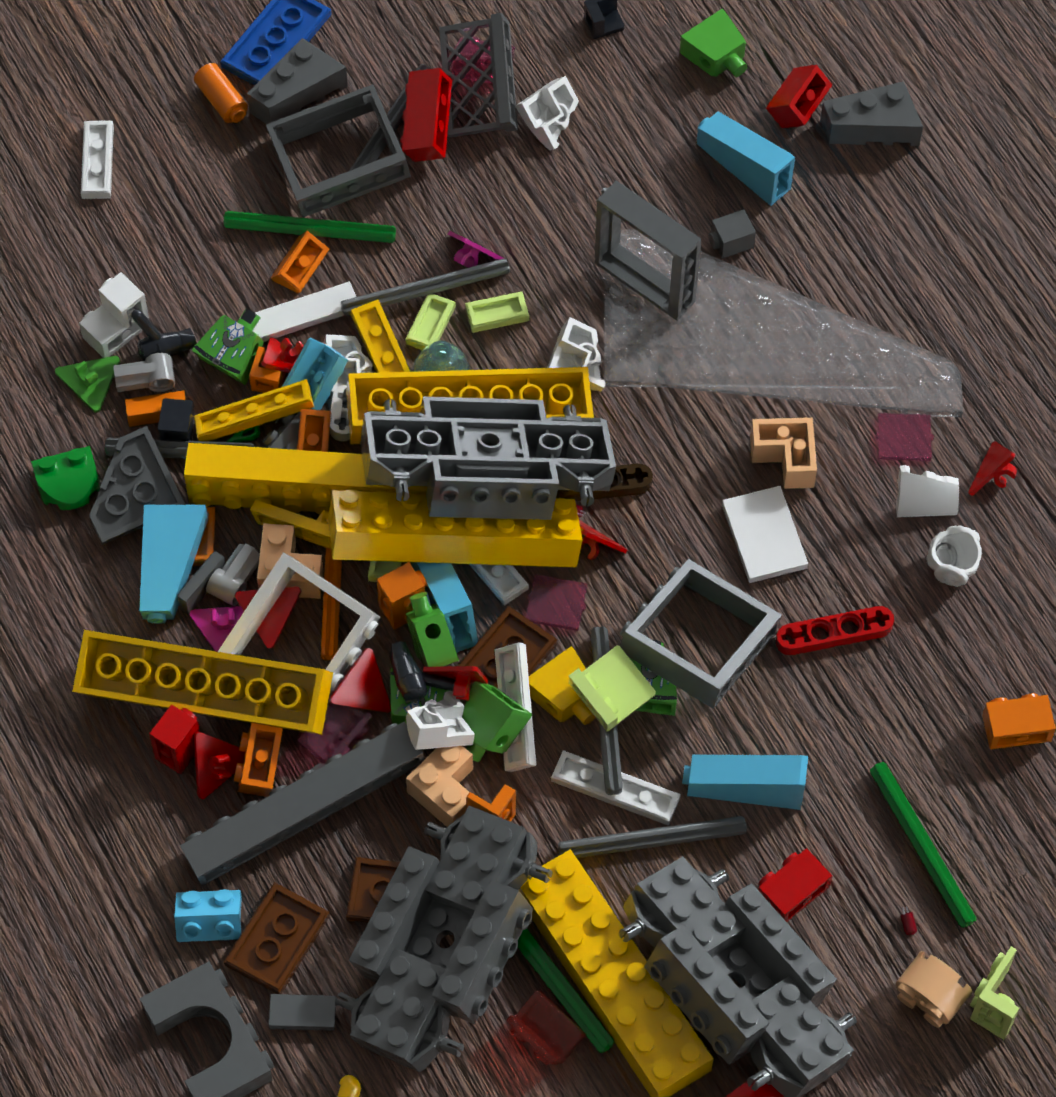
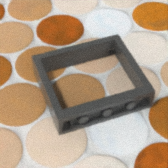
M373 84L266 124L271 142L303 218L411 177L404 153ZM373 111L392 155L301 189L283 145Z
M616 180L609 188H603L602 195L596 200L595 264L678 321L696 302L701 238ZM621 220L673 255L671 280L620 245Z
M688 559L681 568L675 567L665 586L662 584L658 586L649 604L643 603L636 614V619L633 622L628 621L620 632V635L623 636L620 647L629 658L714 709L774 637L782 614ZM684 585L755 627L753 632L715 677H712L642 634Z

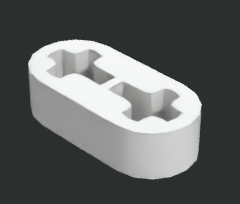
M347 385L337 387L332 397L330 434L338 441L350 440L348 408H342L341 399L346 395ZM341 418H346L345 430H339V425H337L341 422Z

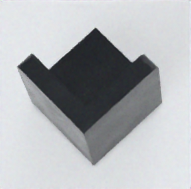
M617 0L584 1V20L593 39L624 30V23L617 10Z
M163 399L158 425L160 440L191 441L195 416L192 400Z

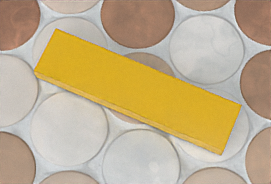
M307 379L195 415L194 420L198 440L211 441L298 413L301 409L313 408L311 388Z

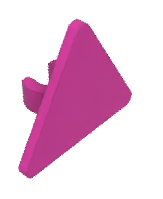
M449 230L448 235L465 243L463 248L455 254L454 261L468 268L477 266L480 251L497 260L504 259Z
M241 606L194 609L190 611V617L214 651L218 652L244 611Z

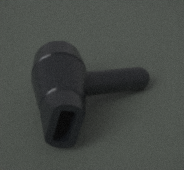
M136 309L131 313L132 319L147 335V337L138 341V353L143 361L155 353H166L173 356L182 351L193 349L197 344L191 328L178 332L160 333L141 310Z
M397 642L392 645L389 658L396 686L406 702H415L424 698L428 692L427 686L453 691L456 679L421 672L406 642Z

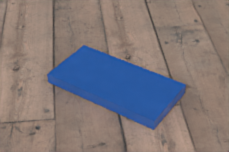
M271 0L220 61L221 67L255 86L302 38L310 42L331 16V9L315 0Z

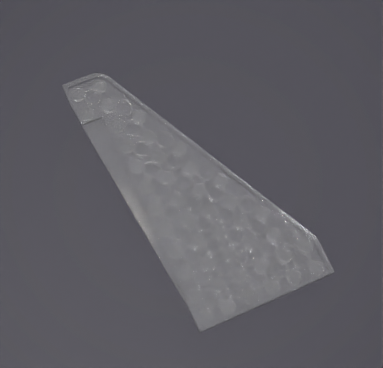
M621 229L620 245L671 280L673 255L637 230ZM700 251L696 302L678 321L604 270V387H669L902 411V414L962 417L961 374L956 365L950 360Z

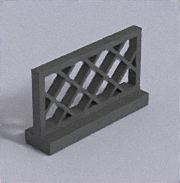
M502 13L491 14L489 19L439 27L442 70L450 78L454 79L451 90L447 136L452 138L505 129L507 132L518 130L510 22ZM489 27V37L482 45L472 38L479 29ZM459 32L465 37L454 50L448 45L447 34ZM471 41L479 49L470 60H467L460 52ZM485 52L491 56V64L483 72L474 64ZM456 57H459L467 64L456 77L450 72V65ZM471 68L481 74L472 88L462 81ZM486 79L493 83L494 89L487 99L477 93V90ZM458 84H461L469 92L458 104L452 99V92ZM473 95L484 102L474 115L464 108ZM489 106L495 111L496 122L484 124L479 118ZM463 111L471 119L464 127L455 129L454 119Z

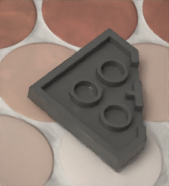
M147 426L119 438L114 455L100 486L97 499L90 512L89 519L102 545L143 528L144 505H185Z

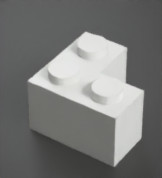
M122 272L103 283L99 289L102 305L95 311L88 312L82 321L79 322L82 338L103 358L110 357L143 331L131 317V313L134 310H141L149 319L145 294Z

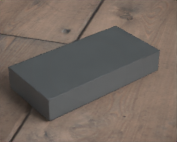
M216 551L213 552L179 592L180 610L189 615L190 611L194 610L207 594L206 587L210 577L216 569H222L225 565L224 556Z
M271 994L269 1029L335 1031L336 996Z

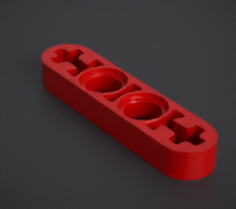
M875 606L783 625L778 630L776 646L785 655H796L882 638L891 632L894 624V615L886 607ZM875 617H880L881 621H885L883 627H880L876 622L874 623ZM863 619L866 620V621H865V625H868V628H867L866 631L864 630V621H863ZM849 621L854 622L858 626V631L854 634L845 633L841 625ZM821 627L827 630L829 636L826 639L818 640L812 636L811 631ZM803 631H806L807 642H804V637H802ZM791 635V638L795 639V643L789 644V641L785 640V636Z

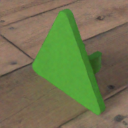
M111 356L86 362L83 361L77 364L57 367L55 373L93 412L97 413L101 410L114 378V365H119L120 359L118 356Z

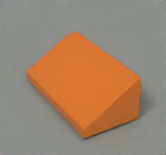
M309 231L304 232L297 238L270 279L299 294L329 251V248Z
M185 391L125 399L129 427L159 423L163 399L186 400Z
M301 409L297 450L328 452L331 411Z

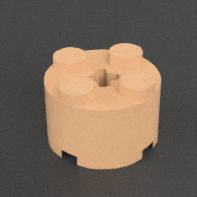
M922 951L919 952L896 982L897 989L900 992L897 996L898 999L911 1009L915 1005L925 1012L924 1018L937 1028L951 1021L972 994V989L968 984L963 988L957 982L961 976L950 966L933 955L925 959V952Z

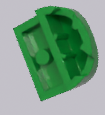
M90 446L76 448L68 452L45 456L31 461L41 499L46 505L49 503L56 504L60 510L76 509L89 503L90 495L94 491L99 492L100 481Z

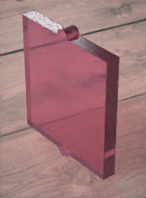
M878 413V432L875 435V439L878 440V459L931 461V442L934 440V435L931 434V415Z
M535 574L532 592L527 596L529 606L526 618L535 624L579 631L582 612L586 610L584 602L588 584Z

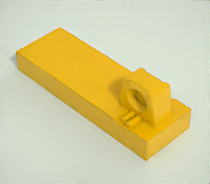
M377 299L352 309L350 314L376 372H410L379 300Z
M255 499L250 511L257 524L292 525L295 529V537L331 549L328 511L323 510L317 520Z

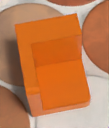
M258 346L249 374L251 390L265 393L281 388L287 373L263 367L261 363L265 348Z

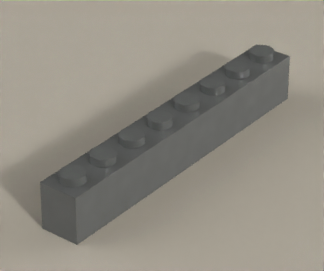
M405 721L399 725L397 723L391 724L381 731V735L372 740L364 739L358 742L352 751L343 756L342 754H337L329 758L325 762V766L315 771L313 769L305 771L297 778L296 782L288 786L281 785L276 787L269 793L270 796L259 802L254 800L247 803L238 814L218 819L209 830L203 833L198 831L191 834L180 847L200 884L203 886L415 769L425 760L424 754L421 749L415 750Z

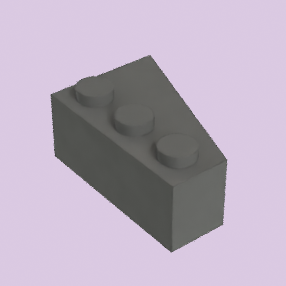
M302 38L247 93L249 113L265 124H269L301 112L302 107L314 101L318 103L324 100L325 95L336 89L341 91L348 87L346 67Z
M904 81L826 100L822 103L820 122L829 144L865 145L866 142H883V145H893V142L910 143V146H920L923 125Z

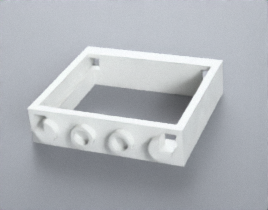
M283 552L218 652L241 655L296 572L360 615L353 629L325 669L333 672L330 693L331 691L334 692L343 680V673L349 665L352 666L362 653L360 648L365 640L371 639L376 633L374 630L378 626L377 622L380 616L292 556Z

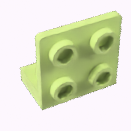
M618 645L581 672L578 668L569 675L570 686L607 732L656 695L654 688Z
M1012 946L1006 955L1001 952L998 954L990 968L991 971L987 979H982L970 1003V1006L974 1008L970 1019L1003 1040L1011 1030L1019 1007L1015 1005L1010 997L1002 993H995L1008 973L1017 951Z

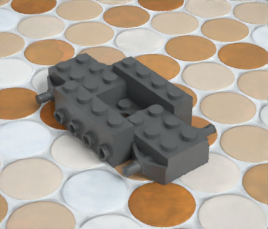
M423 396L420 413L397 411L396 401L391 399V405L390 399L384 401L383 407L385 412L369 411L364 413L360 444L366 485H388L395 487L396 499L398 501H401L402 496L403 501L409 499L408 487L427 486L426 500L429 517L551 520L558 490L579 492L582 505L586 506L587 502L588 506L594 503L592 492L610 491L616 463L607 420L602 418H581V416H577L574 405H571V409L570 405H566L563 408L565 417L552 416L546 418L543 400Z
M468 806L465 814L446 828L435 825L432 822L427 824L428 828L425 827V835L436 838L441 842L440 862L435 856L408 846L349 959L350 963L364 978L376 984L359 998L355 999L340 992L337 995L339 998L336 997L335 999L337 1006L351 1011L350 1036L360 1047L417 1072L423 1071L443 1051L456 1057L461 1056L460 1051L463 1052L464 1044L453 1041L447 1036L450 1014L475 1025L478 1017L485 1013L488 1006V998L493 988L499 985L503 976V968L508 958L515 954L518 939L523 929H526L532 920L533 908L519 889L528 879L531 880L532 877L545 883L550 881L548 877H552V870L536 864L537 841L531 833L527 832L523 826L472 806ZM454 935V943L450 947L440 948V941L444 936Z
M684 857L679 858L637 883L623 906L631 924L619 930L620 938L624 937L623 941L628 942L639 935L640 938H645L655 947L644 966L645 969L649 972L651 978L658 982L670 996L671 1001L690 1019L694 1028L703 1034L713 1046L715 1052L722 1056L728 1065H731L750 1052L751 1058L759 1070L758 1073L747 1079L748 1086L753 1085L752 1090L756 1091L767 1083L772 1085L784 1097H801L843 1069L854 1051L849 1045L844 1031L857 1023L856 1017H852L853 1014L848 1012L840 1019L834 1020L818 1010V1007L837 978L752 883L729 896L726 903H724L719 897L717 887L729 880L728 873L724 874L725 870L720 869L713 875L707 876L694 869ZM732 979L737 980V981L740 983L741 988H739V987L733 982Z

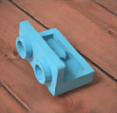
M308 338L282 387L307 379L314 404L312 409L321 410L324 403L329 399L330 392L336 381L342 375L348 359L332 347L313 338Z
M223 889L219 891L177 892L174 915L177 941L238 940L241 936V890Z

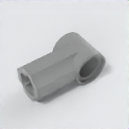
M166 353L152 354L145 361L114 365L117 392L149 388L154 392H165L175 386L172 358Z
M239 543L224 567L214 571L207 583L206 592L232 606H236L238 601L235 598V593L246 590L247 581L259 565L260 553L246 543Z

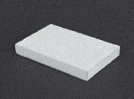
M781 486L722 500V507L749 583L808 568V562Z

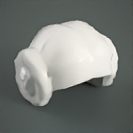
M950 526L946 531L940 532L932 539L927 554V563L934 570V575L938 581L958 587L965 585L969 577L976 573L981 560L982 549L979 543V534L975 530L963 526Z

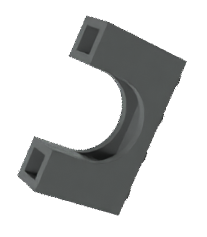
M210 961L139 999L142 1009L157 1036L194 1017H211L222 1022L232 1034L228 1052L215 1065L185 1080L186 1088L190 1097H243L273 1081L270 1069L274 1068V1064L266 1050L259 1051L255 1043L259 1040L255 1029L251 1023L244 1024L240 1017V1014L244 1013L238 999L235 995L229 997L225 990V987L229 985L220 968L214 970Z

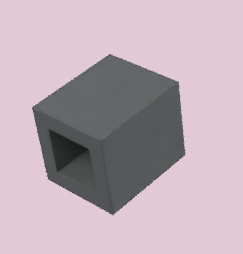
M743 209L712 220L711 233L708 234L712 248L714 250L717 249L723 259L754 248L756 231Z

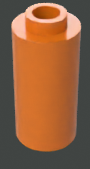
M209 63L201 67L194 76V82L226 123H237L243 120L248 110V104L218 65Z

